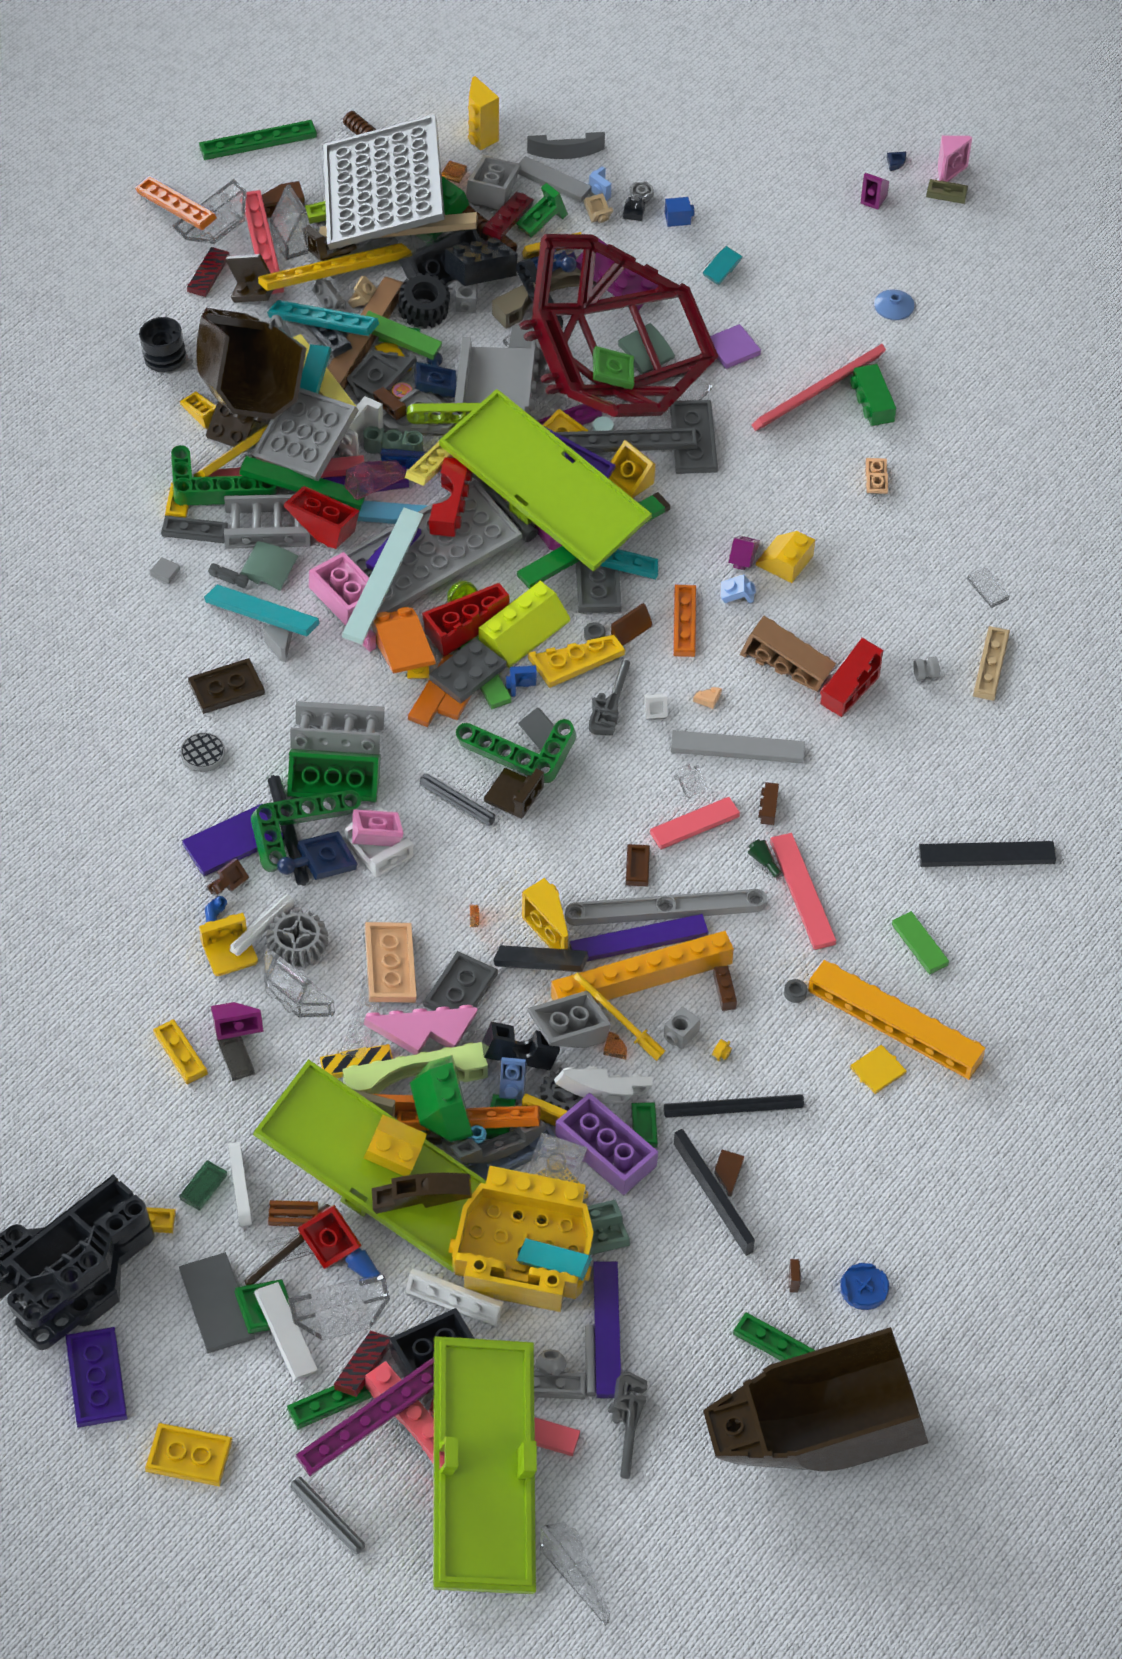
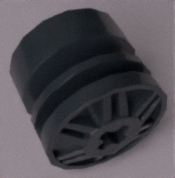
M157 317L150 319L142 325L139 331V338L146 366L157 372H168L180 367L187 355L180 324L175 319L169 317Z

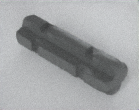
M212 563L208 569L211 576L219 577V579L231 584H237L241 588H246L249 582L247 576L239 575L237 572L225 567L221 568L220 565Z

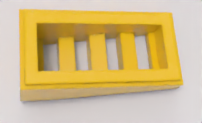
M195 391L181 400L180 405L204 428L208 429L216 405Z

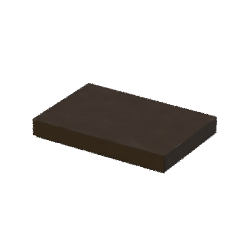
M250 658L188 677V683L203 714L265 695V689Z

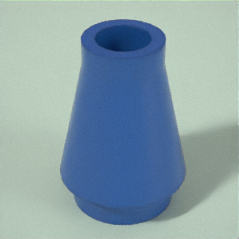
M358 1248L345 1259L348 1263L347 1267L365 1278L370 1284L381 1275L366 1250Z

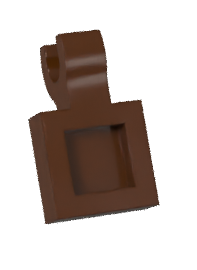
M233 859L217 872L220 878L210 883L207 888L211 894H219L226 887L229 891H233L250 877L239 860Z

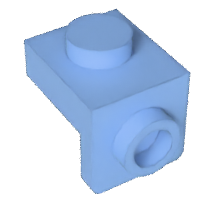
M602 166L589 175V185L591 186V192L595 195L603 193L607 201L611 198L612 183L605 179L606 168Z
M745 575L721 582V599L724 603L743 597L749 603L754 602L755 585Z

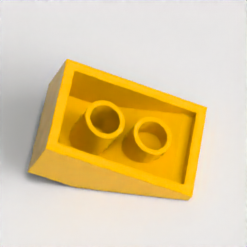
M543 878L522 891V918L549 948L568 949V932L558 889L554 884H550Z

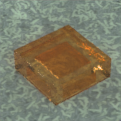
M449 160L441 175L449 181L460 183L467 172V166Z

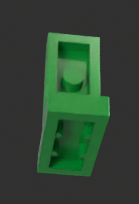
M548 183L541 187L544 197L516 223L518 228L531 238L555 215L559 216L562 220L568 215L560 193Z

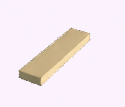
M992 626L988 627L973 697L995 700L1010 630Z

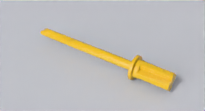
M578 972L574 975L573 978L637 1037L633 1042L634 1044L638 1043L656 1061L666 1052L647 1033V1029L643 1032L639 1031Z

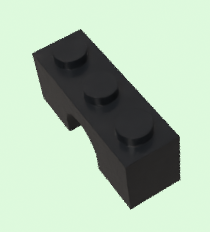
M496 1022L490 1023L482 1040L484 1058L501 1061L502 1057L525 1059L527 1066L544 1070H551L560 1052L559 1046H550L541 1031L536 1030L532 1038L527 1041H516L514 1026Z

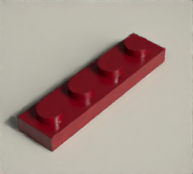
M516 191L484 225L482 233L501 240L532 207L534 199Z

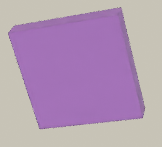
M740 324L710 336L719 356L717 359L725 369L761 355V349Z

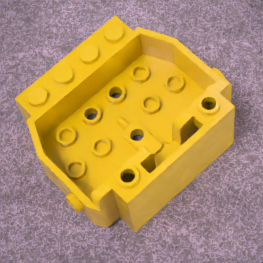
M489 1166L486 1184L480 1183L473 1192L472 1198H469L463 1205L456 1239L451 1238L449 1253H452L454 1273L464 1277V1288L493 1299L561 1312L564 1297L576 1299L582 1293L584 1281H589L592 1266H589L584 1280L581 1281L579 1277L570 1275L567 1272L559 1273L556 1270L549 1271L546 1268H534L519 1264L517 1257L526 1238L590 1255L593 1228L587 1204L583 1203L586 1185ZM515 1213H520L522 1215V1218L515 1219L513 1215ZM539 1218H544L546 1220V1223L539 1224L537 1220Z

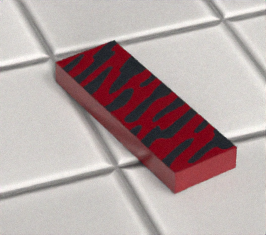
M211 247L188 284L187 292L206 297L225 266V259L227 256H230V253Z
M370 1330L335 1381V1390L357 1397L365 1385V1375L379 1365L389 1350V1338L391 1337Z

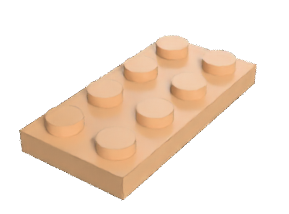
M365 922L369 1002L416 1003L411 923Z

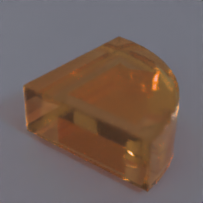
M470 904V927H478L479 906Z
M609 1031L603 1055L626 1060L627 1047L617 1034Z

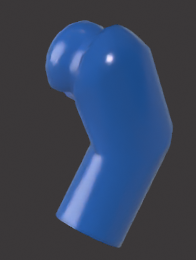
M218 896L206 905V922L217 921V916L227 905L225 897Z

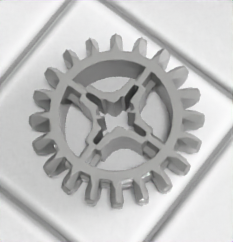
M291 909L290 914L287 915L282 912L281 918L275 917L274 923H270L269 930L266 933V945L271 956H275L277 962L282 960L284 966L291 963L293 968L296 964H300L303 968L306 962L312 965L313 959L319 960L321 954H325L326 946L328 945V930L325 928L324 921H320L318 915L312 917L310 911L303 914L302 909L298 913H294Z

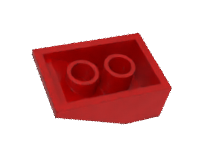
M303 486L284 503V507L318 542L325 544L329 548L337 549L355 532L359 510L306 486Z

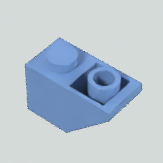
M502 1057L499 1098L522 1100L526 1084L527 1063L525 1059Z

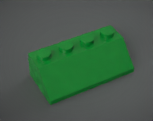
M291 749L289 752L287 796L308 797L354 790L359 793L361 801L377 802L381 754Z

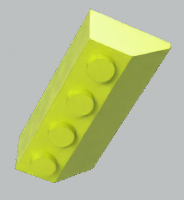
M539 581L480 626L479 640L505 660L506 666L510 668L570 622V617L557 594L543 582Z

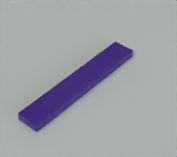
M703 914L572 940L569 942L571 950L588 951V962L690 941L708 936L709 932Z
M593 1261L596 1398H614L616 1380L621 1375L618 1261Z

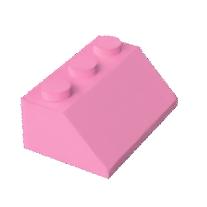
M343 552L309 570V588L347 625L369 577Z

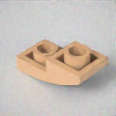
M866 458V492L888 494L887 459Z

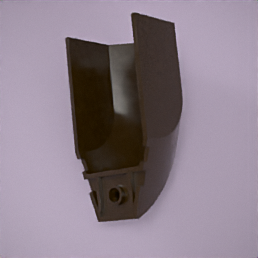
M206 307L200 318L196 358L199 375L214 397L229 410L228 412L234 414V417L246 419V416L254 417V420L263 422L266 419H275L295 404L298 399L307 348L281 328L273 326V329L269 328L270 323L259 321L256 317L246 313Z
M891 1327L768 1365L761 1374L752 1380L749 1378L743 1382V1386L733 1393H727L703 1410L716 1458L739 1465L834 1471L857 1466L928 1444L911 1384Z

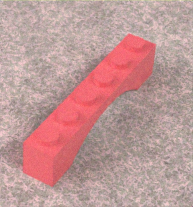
M385 1361L365 1375V1387L375 1399L401 1379ZM418 1400L395 1417L412 1434L433 1463L434 1418ZM440 1452L441 1469L445 1463V1452Z

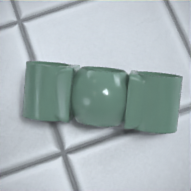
M370 426L363 432L364 450L367 453L382 454L384 451L391 456L402 453V457L408 456L412 459L419 458L423 454V435L418 431H404L403 434L399 430L391 429L384 433V428L379 429L378 427Z

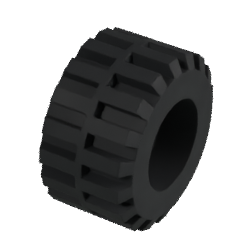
M419 273L416 277L414 275L410 276L409 280L406 279L400 288L398 310L403 320L407 319L409 325L414 324V327L417 328L422 326L423 329H427V326L433 328L436 323L440 325L448 314L450 302L449 287L445 285V281L442 279L438 280L436 275L432 277L428 273L426 275ZM417 299H427L431 302L422 303L419 302Z

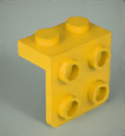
M243 913L232 914L226 918L209 921L199 926L200 941L215 976H222L258 963V958L252 944L239 956L230 951L231 944L247 930L246 919Z

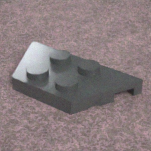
M372 350L347 377L348 384L357 401L360 402L364 396L374 400L373 392L381 387L390 391L416 363V356L410 354L409 357L398 356V353L394 352L384 353L383 351Z

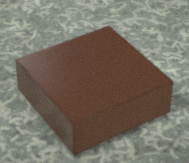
M790 1259L789 1292L798 1293L801 1282L799 1259Z

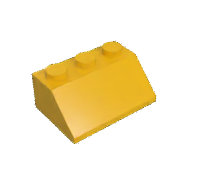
M474 76L472 77L469 91L468 139L472 145H475L481 151L499 141V97Z

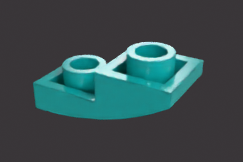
M725 246L705 268L703 276L720 285L728 273H732L743 256Z

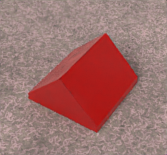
M335 1205L325 1208L297 1228L324 1269L362 1246Z

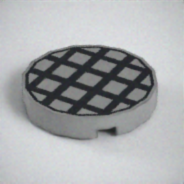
M200 732L193 734L185 739L181 745V759L184 765L195 771L194 769L200 770V772L212 771L222 764L225 756V746L222 740L211 733Z

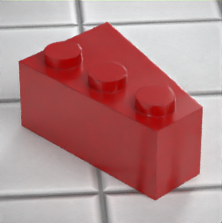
M862 637L830 681L822 687L820 691V704L842 717L880 677L884 650Z

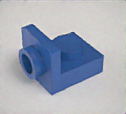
M536 665L510 667V676H506V689L511 690V697L516 696V687L536 686Z

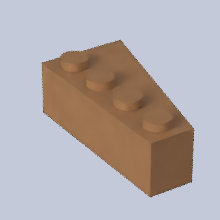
M763 616L753 629L739 654L745 658L748 655L756 658V663L762 666L766 663L774 667L775 672L781 675L789 674L792 676V680L817 692L836 665L828 656L821 654L810 644L803 642L792 632L785 630L774 620Z

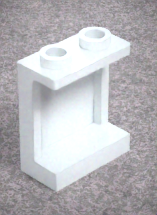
M366 396L358 403L356 407L359 411L339 444L340 457L359 456V444L363 440L364 430L370 426H375L379 429L383 428V405Z
M353 822L345 828L347 844L375 877L413 857V843L409 838L401 839L399 843L393 846L352 844Z

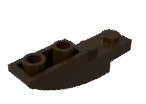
M443 1172L407 1175L391 1178L392 1184L372 1188L373 1211L376 1214L423 1204L425 1208L472 1198L471 1176L464 1173Z

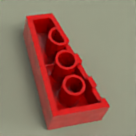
M500 583L423 612L424 632L443 657L479 635V627L510 604L509 594Z

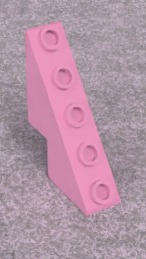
M462 1005L459 1009L438 1007L436 1011H427L420 1008L413 1010L412 1013H403V1011L396 1010L389 1012L388 1015L372 1012L366 1014L364 1025L416 1055L420 1053L429 1038L445 1047H457L474 1020L478 1009L473 1007V1005Z

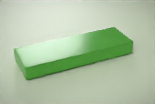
M912 911L892 920L894 929L929 975L949 965L947 957Z

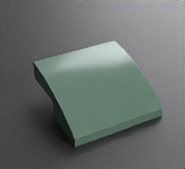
M651 323L645 325L660 364L663 365L674 359L675 354L660 332ZM638 330L618 340V346L626 354L634 356V368L641 374L654 369Z
M257 541L240 574L247 576L249 580L256 584L263 581L280 591L298 555L276 545Z
M616 1199L587 1206L593 1228L590 1255L630 1246V1238L623 1224L622 1214Z

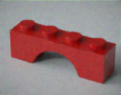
M444 457L440 472L441 487L447 489L452 495L447 500L432 505L429 530L431 535L455 537L457 529L461 528L462 516L460 514L465 512L466 501L464 497L469 495L468 481H472L473 472L456 458Z

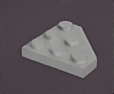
M415 388L399 399L405 403L406 407L411 404L443 403L432 393H424ZM383 411L384 430L396 429L403 434L404 431H418L421 434H446L458 424H412L407 420V415L395 420L387 412ZM433 412L432 414H433V415H440V414H442V413H440V412Z

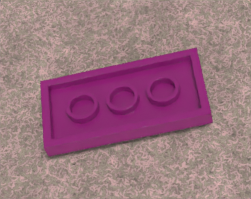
M598 239L599 242L607 246L605 242H603L601 239ZM583 252L576 259L579 270H581ZM596 252L593 277L596 283L614 263V261ZM625 268L607 291L616 297L653 290L658 285ZM644 304L636 305L638 311L642 308Z

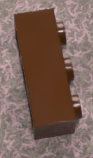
M381 387L373 392L374 400L381 403L383 410L395 420L407 415L405 403L401 402L397 396L391 394L389 390Z
M765 782V788L762 787L761 796L764 797L760 799V807H762L758 818H761L760 824L774 825L779 790L778 783Z
M728 965L714 967L713 977L722 1011L734 1010L737 1006V999Z

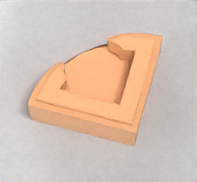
M711 687V689L704 691L700 690L694 695L693 702L714 709L722 694V688Z

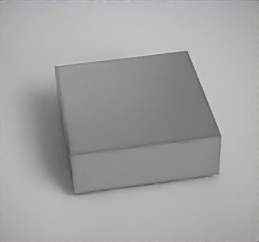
M161 557L150 570V576L169 584L179 572L180 565Z

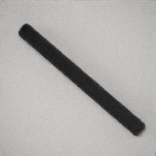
M271 775L267 781L273 802L287 800L280 776ZM281 809L282 815L289 817V813L285 809ZM294 824L280 826L289 857L292 859L302 857L297 849L298 837ZM306 866L295 868L293 873L297 885L305 886L309 882Z
M802 1094L666 1103L664 1104L663 1111L664 1116L668 1118L796 1109L804 1107V1096Z

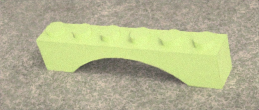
M482 1042L466 1043L463 1046L445 1047L432 1052L424 1051L416 1055L398 1056L385 1061L377 1060L360 1066L352 1065L343 1069V1083L351 1089L370 1094H379L389 1085L401 1079L418 1075L430 1061L453 1055L459 1080L463 1082L488 1078V1064L483 1055Z

